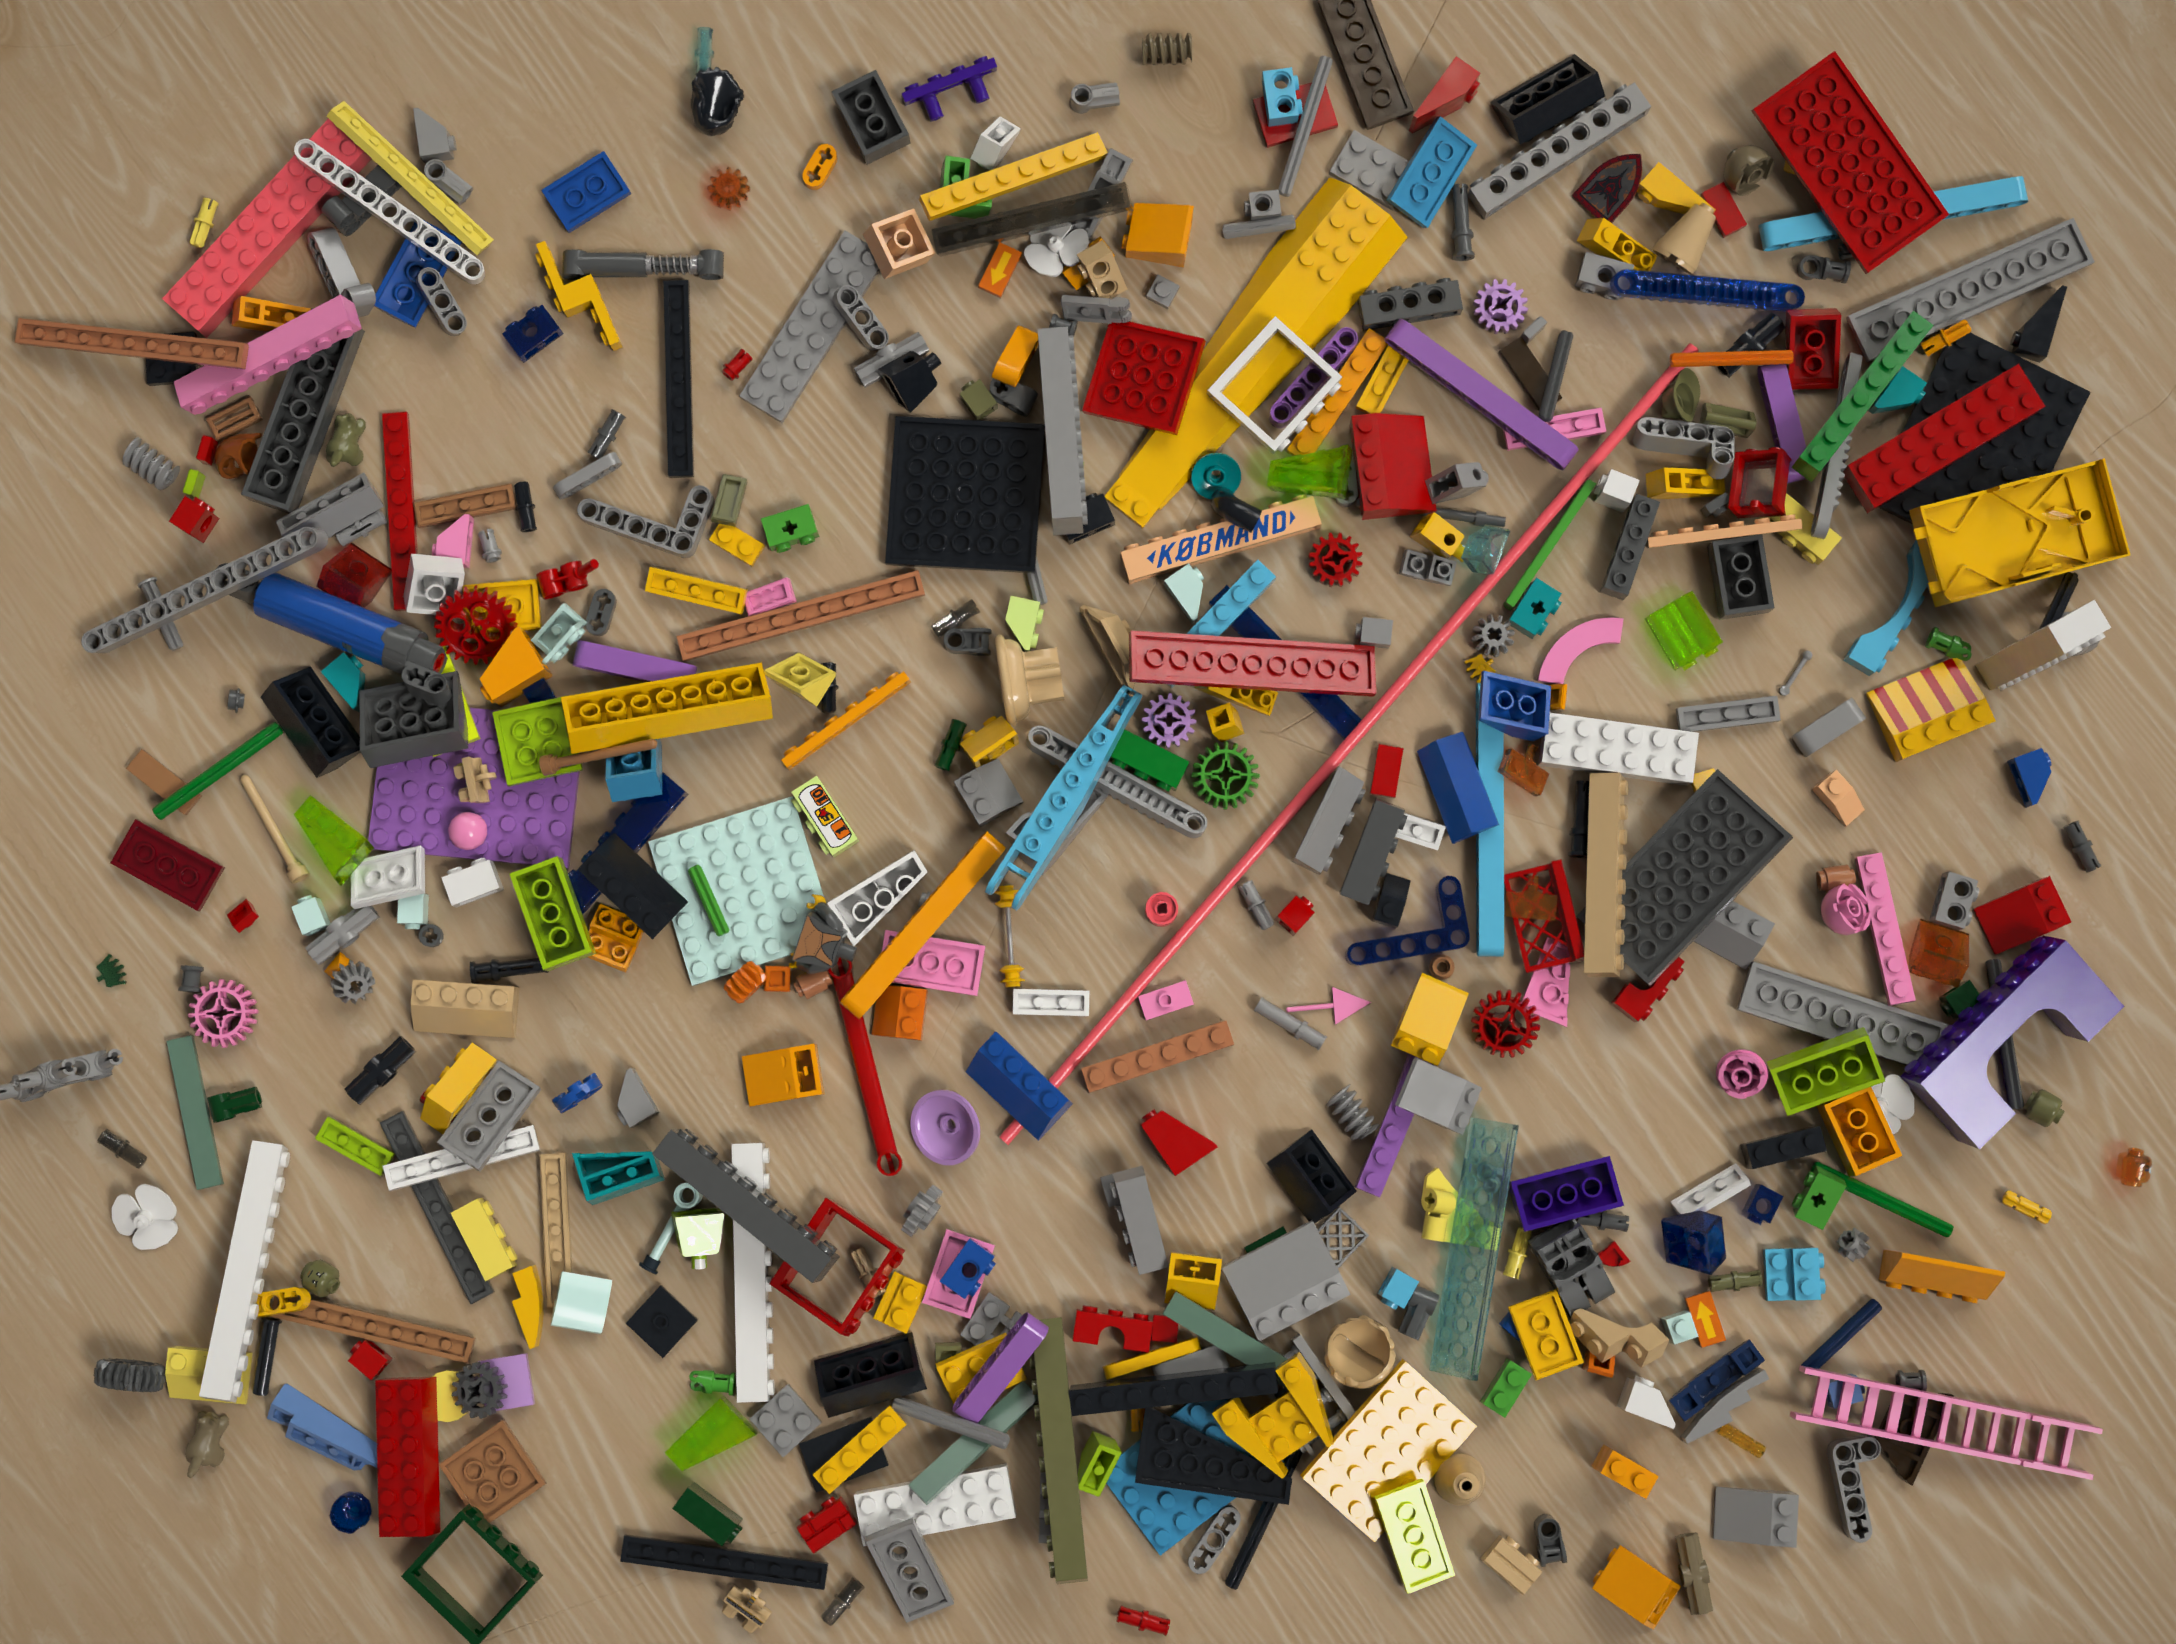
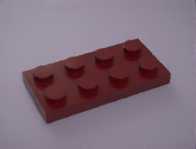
M137 819L134 820L110 862L112 865L199 912L202 910L225 869L222 865Z

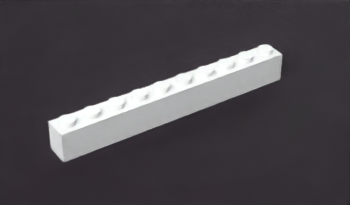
M252 1140L199 1394L200 1397L205 1399L236 1403L237 1397H240L242 1394V1371H246L248 1366L246 1351L248 1345L252 1344L254 1331L251 1330L252 1322L258 1316L259 1305L256 1304L257 1298L264 1288V1279H261L262 1273L269 1263L268 1244L272 1243L275 1230L272 1228V1225L280 1209V1204L277 1200L279 1192H283L285 1178L282 1177L284 1167L287 1168L290 1161L288 1148L281 1144Z
M765 1143L732 1144V1164L738 1169L736 1173L743 1178L747 1176L758 1185L755 1189L764 1194L766 1189H770V1174H766L765 1163L770 1162L769 1148H765ZM733 1220L737 1403L768 1402L770 1395L775 1393L774 1380H770V1369H774V1354H769V1344L773 1343L774 1340L773 1328H769V1318L773 1317V1303L768 1302V1292H772V1286L769 1284L772 1276H768V1266H772V1252L767 1251L766 1245Z

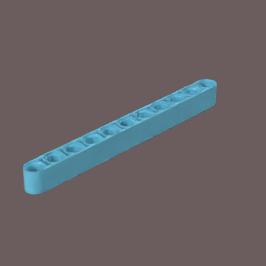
M2022 176L1934 191L1949 213L1943 220L2017 207L2029 201L2024 177ZM1822 212L1773 220L1758 226L1763 251H1774L1840 239Z
M1477 683L1476 765L1499 825L1476 834V951L1478 957H1503L1504 733L1478 720L1481 683Z

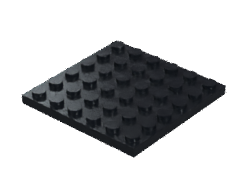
M895 416L885 564L1035 574L1045 424Z

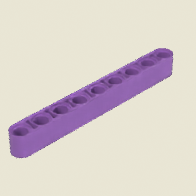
M1399 319L1384 338L1391 348L1557 469L1564 470L1579 449L1573 442L1407 321Z

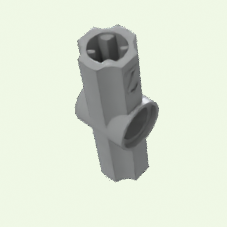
M917 332L898 344L892 343L883 347L876 353V356L855 367L854 371L864 388L883 378L879 371L882 366L909 351H914L923 356L929 352V348L922 335Z
M373 906L353 909L347 915L341 916L326 927V931L305 948L311 958L318 965H321L338 950L344 949L359 938V934L380 918Z

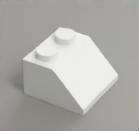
M1635 1375L1634 1380L1627 1377L1617 1407L1674 1429L1676 1424L1660 1390L1653 1387L1654 1382Z

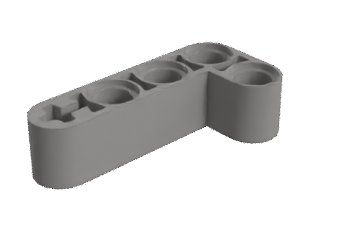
M331 227L308 233L309 248L332 299L342 295L354 303L358 318L369 315L376 303L374 289L370 283L360 284L336 229Z
M1644 417L1638 421L1633 436V444L1641 450L1707 458L1706 470L1709 476L1714 479H1723L1728 475L1734 460L1735 436L1731 429L1724 426Z
M1867 1435L1836 1439L1827 1447V1455L1843 1530L1848 1538L1859 1543L1866 1542L1871 1538L1872 1526L1858 1463L1874 1460L1881 1452L1880 1443L1875 1438ZM1865 1441H1870L1872 1445L1871 1451L1863 1454L1861 1450L1862 1444ZM1840 1446H1845V1457L1838 1459L1836 1450ZM1850 1471L1852 1480L1849 1484L1844 1485L1841 1477L1845 1472ZM1856 1497V1508L1849 1510L1847 1507L1848 1500ZM1857 1524L1862 1526V1529L1858 1531L1859 1535L1853 1532L1854 1529H1857Z

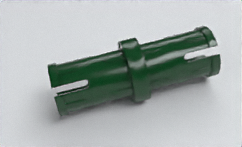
M956 719L951 720L946 737L941 741L942 747L934 766L944 771H950L956 751L960 750L961 746L959 743L967 726L966 723Z

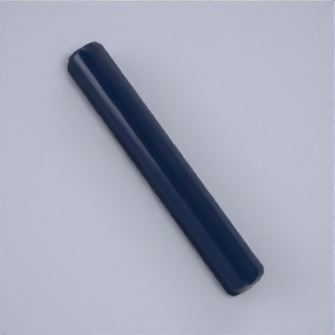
M1870 1299L1801 1366L1821 1368L1882 1310L1880 1303L1875 1299Z

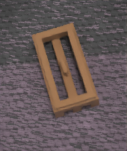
M251 396L206 418L218 442L263 420ZM247 406H250V409H248V410H246V411H244V412H242V413H240V414H238V415H235V416L229 418L228 420H226V421H224V422L218 424L217 426H215V424H214L215 422H217V421H219V420H221V419H223V418H225V417H227V416H229V415H231V414H233V413H235V412H237V411H239V410H241V409H243V408H245V407H247ZM254 414V416H252V417H250V418H248V419H246V420H244V421H242V422H240V423H238V424L232 426L231 428H229V429H227V430H225V431L219 433V431H221V430H223V429H225V428H227V427H229V426H231V425H233V424L239 422L240 420H242V419H244V418H246V417H248V416Z

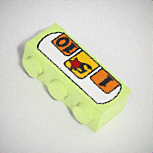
M818 776L792 791L795 797L791 800L799 813L804 811L808 817L804 822L812 834L817 831L822 839L818 843L826 855L831 853L833 857H836L859 842Z

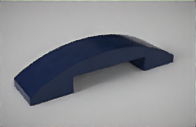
M1748 1339L1699 1373L1668 1401L1685 1422L1704 1408L1708 1401L1741 1376H1746L1763 1363L1765 1359L1751 1340Z

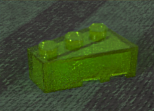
M1346 444L1338 448L1323 449L1310 454H1300L1270 461L1267 486L1271 491L1345 499L1352 449Z
M311 795L294 813V816L329 872L340 886L343 885L374 849L368 839Z
M722 1396L665 1454L681 1471H684L756 1436L759 1432L725 1396Z

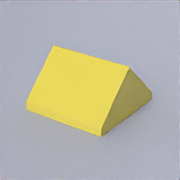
M797 653L764 670L765 675L777 685L816 707L836 677V672L801 653Z

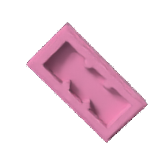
M786 577L748 591L745 602L748 617L797 602L790 578Z
M1186 980L1138 996L1146 1020L1194 1005Z

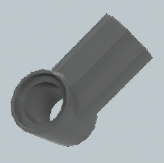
M1417 1285L1407 1303L1408 1308L1398 1332L1419 1341L1428 1317L1433 1314L1436 1308L1439 1294Z

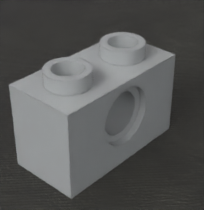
M1586 252L1582 258L1575 287H1579L1582 292L1594 294L1595 292L1604 294V297L1610 300L1623 299L1628 290L1634 265ZM1604 273L1608 275L1610 282H1601L1598 274Z

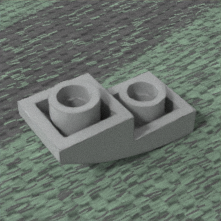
M1406 549L1404 550L1399 574L1422 581L1451 586L1457 561L1437 555L1429 556Z

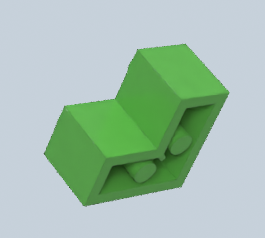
M945 156L941 168L940 188L968 179L970 159ZM992 199L948 215L987 220L992 208Z

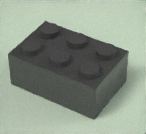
M876 70L831 91L834 102L866 165L911 144L909 133Z
M1762 534L1712 541L1707 546L1719 620L1765 614L1775 608Z

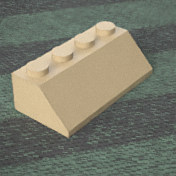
M413 980L411 994L413 1030L417 1032L515 1038L520 988L514 986Z

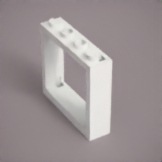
M1275 316L1207 390V395L1274 455L1277 450L1282 452L1291 443L1288 438L1294 431L1299 434L1308 424L1305 419L1311 413L1316 415L1325 404L1322 401L1328 394L1331 397L1335 395L1342 386L1339 383L1342 376ZM1278 331L1323 371L1330 380L1280 435L1273 440L1226 398L1222 392Z

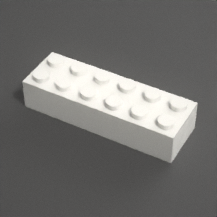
M1550 713L1549 733L1541 738L1538 766L1589 773H1621L1626 778L1688 786L1693 783L1699 733Z
M1007 1463L964 1471L928 1505L909 1488V1484L912 1481L856 1491L854 1494L863 1547L867 1546L865 1536L910 1518H914L922 1535L1016 1518V1508Z

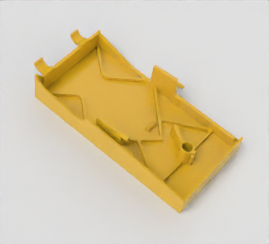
M2105 458L1909 510L1915 539L1918 542L1928 580V588L1935 607L2130 556Z

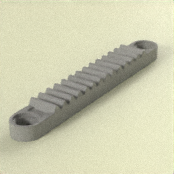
M1849 352L1845 359L1835 410L1859 381L1862 355ZM1851 433L1823 467L1811 528V537L1825 539L1829 530L1832 513L1839 505L1837 500L1841 496L1839 490L1843 486L1841 481L1845 477V474L1842 472L1847 467L1845 462L1848 459L1847 452L1850 450L1848 444L1852 440Z
M1044 726L1032 727L1026 739L1027 746L1032 752L1049 760L1051 765H1058L1060 770L1079 747L1078 744ZM1036 734L1043 735L1046 738V743L1042 745L1036 744L1033 741V736ZM1108 761L1095 789H1101L1104 794H1110L1113 799L1118 798L1122 804L1127 803L1131 809L1136 808L1140 814L1145 813L1149 819L1154 818L1158 824L1163 823L1166 828H1172L1189 838H1198L1204 833L1207 827V819L1203 813ZM1190 819L1197 820L1200 823V829H1191L1187 821Z

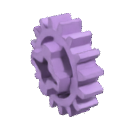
M1494 279L1492 287L1485 283L1483 286L1485 292L1481 290L1477 292L1476 296L1479 299H1475L1473 305L1479 308L1475 309L1473 313L1474 315L1481 316L1477 323L1482 324L1485 322L1486 331L1493 327L1494 334H1497L1499 329H1503V332L1507 334L1509 327L1516 330L1518 327L1517 322L1522 323L1525 318L1521 314H1526L1528 308L1522 305L1526 304L1528 300L1527 298L1520 297L1524 290L1516 291L1515 282L1508 286L1507 279H1504L1502 284H1498V281ZM1487 298V299H1488L1487 301H1488V303L1490 304V306H1489V308L1485 311L1484 302H1485V299ZM1516 302L1517 310L1514 316L1511 307ZM1497 304H1506L1504 310L1503 308L1495 309Z
M1172 693L1168 694L1167 699H1164L1162 695H1158L1159 702L1156 703L1151 700L1150 705L1152 708L1144 709L1148 717L1142 718V722L1148 723V726L1144 727L1143 731L1151 732L1148 740L1151 741L1156 738L1157 746L1164 742L1167 749L1170 748L1171 743H1175L1176 747H1180L1179 740L1182 739L1188 742L1189 739L1186 734H1193L1195 731L1190 727V725L1196 724V720L1190 718V716L1195 714V710L1188 711L1187 708L1190 702L1187 701L1182 704V696L1180 695L1176 700L1172 699ZM1165 705V710L1160 715H1154L1158 708ZM1174 706L1180 708L1185 716L1179 715L1174 710ZM1167 715H1171L1172 720H1176V722L1172 723L1171 727H1167L1166 722H1162V720L1167 718ZM1153 726L1160 727L1164 732V736L1158 734ZM1178 727H1185L1179 735L1173 737V732Z

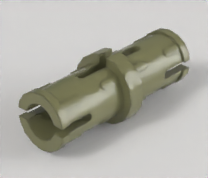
M1760 1270L1740 1273L1731 1271L1730 1274L1708 1276V1285L1711 1287L1710 1292L1731 1289L1735 1292L1740 1291V1288L1760 1287L1763 1282Z

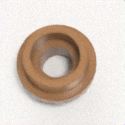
M1437 955L1429 963V971L1436 979L1445 980L1454 972V962L1447 955ZM1441 962L1446 965L1444 972L1437 970L1438 963Z

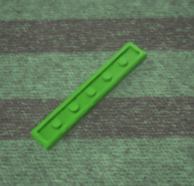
M1589 479L1584 483L1504 602L1505 608L1511 611L1595 487V482Z

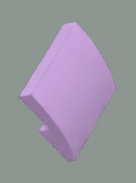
M527 1353L480 1361L481 1365L482 1363L489 1362L490 1369L497 1366L498 1371L496 1374L498 1376L504 1374L505 1376L501 1383L508 1384V1387L503 1389L502 1392L508 1396L500 1400L504 1406L496 1409V1411L535 1404Z

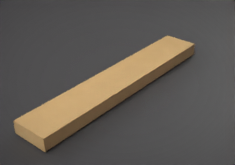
M566 1153L539 1155L547 1308H553L560 1273L562 1271L572 1273Z

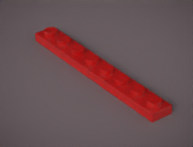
M383 413L394 610L406 611L403 596L411 554H418L413 504L414 487L409 413Z

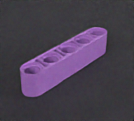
M1349 327L1341 328L1318 355L1322 359L1325 355L1334 356L1336 362L1329 365L1337 371L1356 348L1358 342L1356 331ZM1347 336L1352 340V344L1344 346L1340 343L1339 339ZM1310 362L1271 407L1270 423L1276 428L1288 426L1329 380V377L1313 362ZM1315 373L1320 377V381L1312 383L1307 379V375ZM1295 391L1303 394L1304 399L1294 401L1291 398V393ZM1283 410L1287 413L1288 417L1284 420H1279L1275 417L1274 412Z
M1786 364L1758 366L1757 375L1774 446L1784 449L1792 459L1789 466L1787 484L1806 480L1805 477L1791 468L1806 449V444Z
M581 640L577 642L572 663L573 666L641 682L696 674L697 667L691 664Z
M1028 1312L1024 1313L959 1395L952 1411L966 1420L978 1423L1046 1337L1049 1327Z

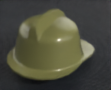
M1684 368L1681 370L1675 384L1662 393L1663 405L1661 415L1663 418L1684 419L1687 422L1693 420L1700 399V384L1696 374L1691 369Z

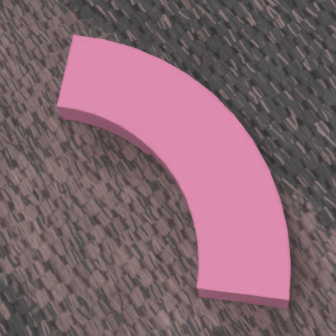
M1624 618L1594 619L1568 631L1553 645L1546 655L1540 668L1537 682L1563 684L1569 666L1582 652L1597 645L1619 644Z

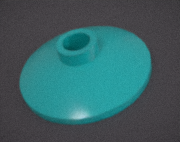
M1223 453L1207 454L1194 465L1191 474L1192 484L1195 490L1207 499H1211L1212 494L1219 488H1227L1234 493L1241 483V470L1238 463L1229 455ZM1219 470L1220 474L1212 475V471Z

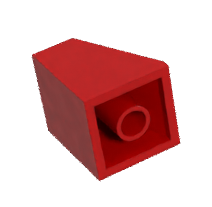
M1154 1109L1142 1117L1144 1122L1140 1126L1174 1176L1218 1148L1213 1141L1162 1110L1157 1113Z

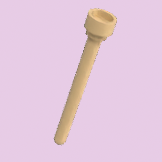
M243 775L240 778V782L288 866L287 876L292 884L304 880L310 875L305 865L296 861L249 776Z

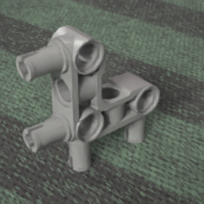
M112 1049L109 1052L101 1050L83 1056L40 1064L28 1072L14 1075L10 1083L0 1085V1101L14 1098L15 1100H20V1102H26L40 1098L51 1090L65 1085L109 1077L113 1075V1067L121 1064L123 1057L117 1058V1056L121 1055V1052L118 1049Z

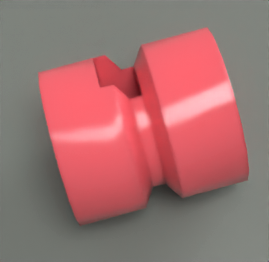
M1166 892L1153 894L1148 899L1145 908V914L1149 922L1157 927H1165L1174 922L1178 914L1177 900Z

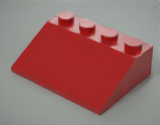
M1384 413L1351 416L1349 426L1362 520L1437 512L1436 504H1432L1425 480L1432 477L1424 416Z

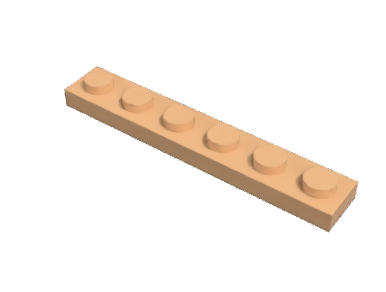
M1795 515L1780 516V521L1770 522V518L1755 519V524L1744 526V521L1730 522L1729 528L1719 529L1718 524L1703 526L1704 531L1693 532V527L1678 529V534L1668 535V530L1652 532L1653 537H1648L1649 548L1800 530L1802 529V520L1796 519Z

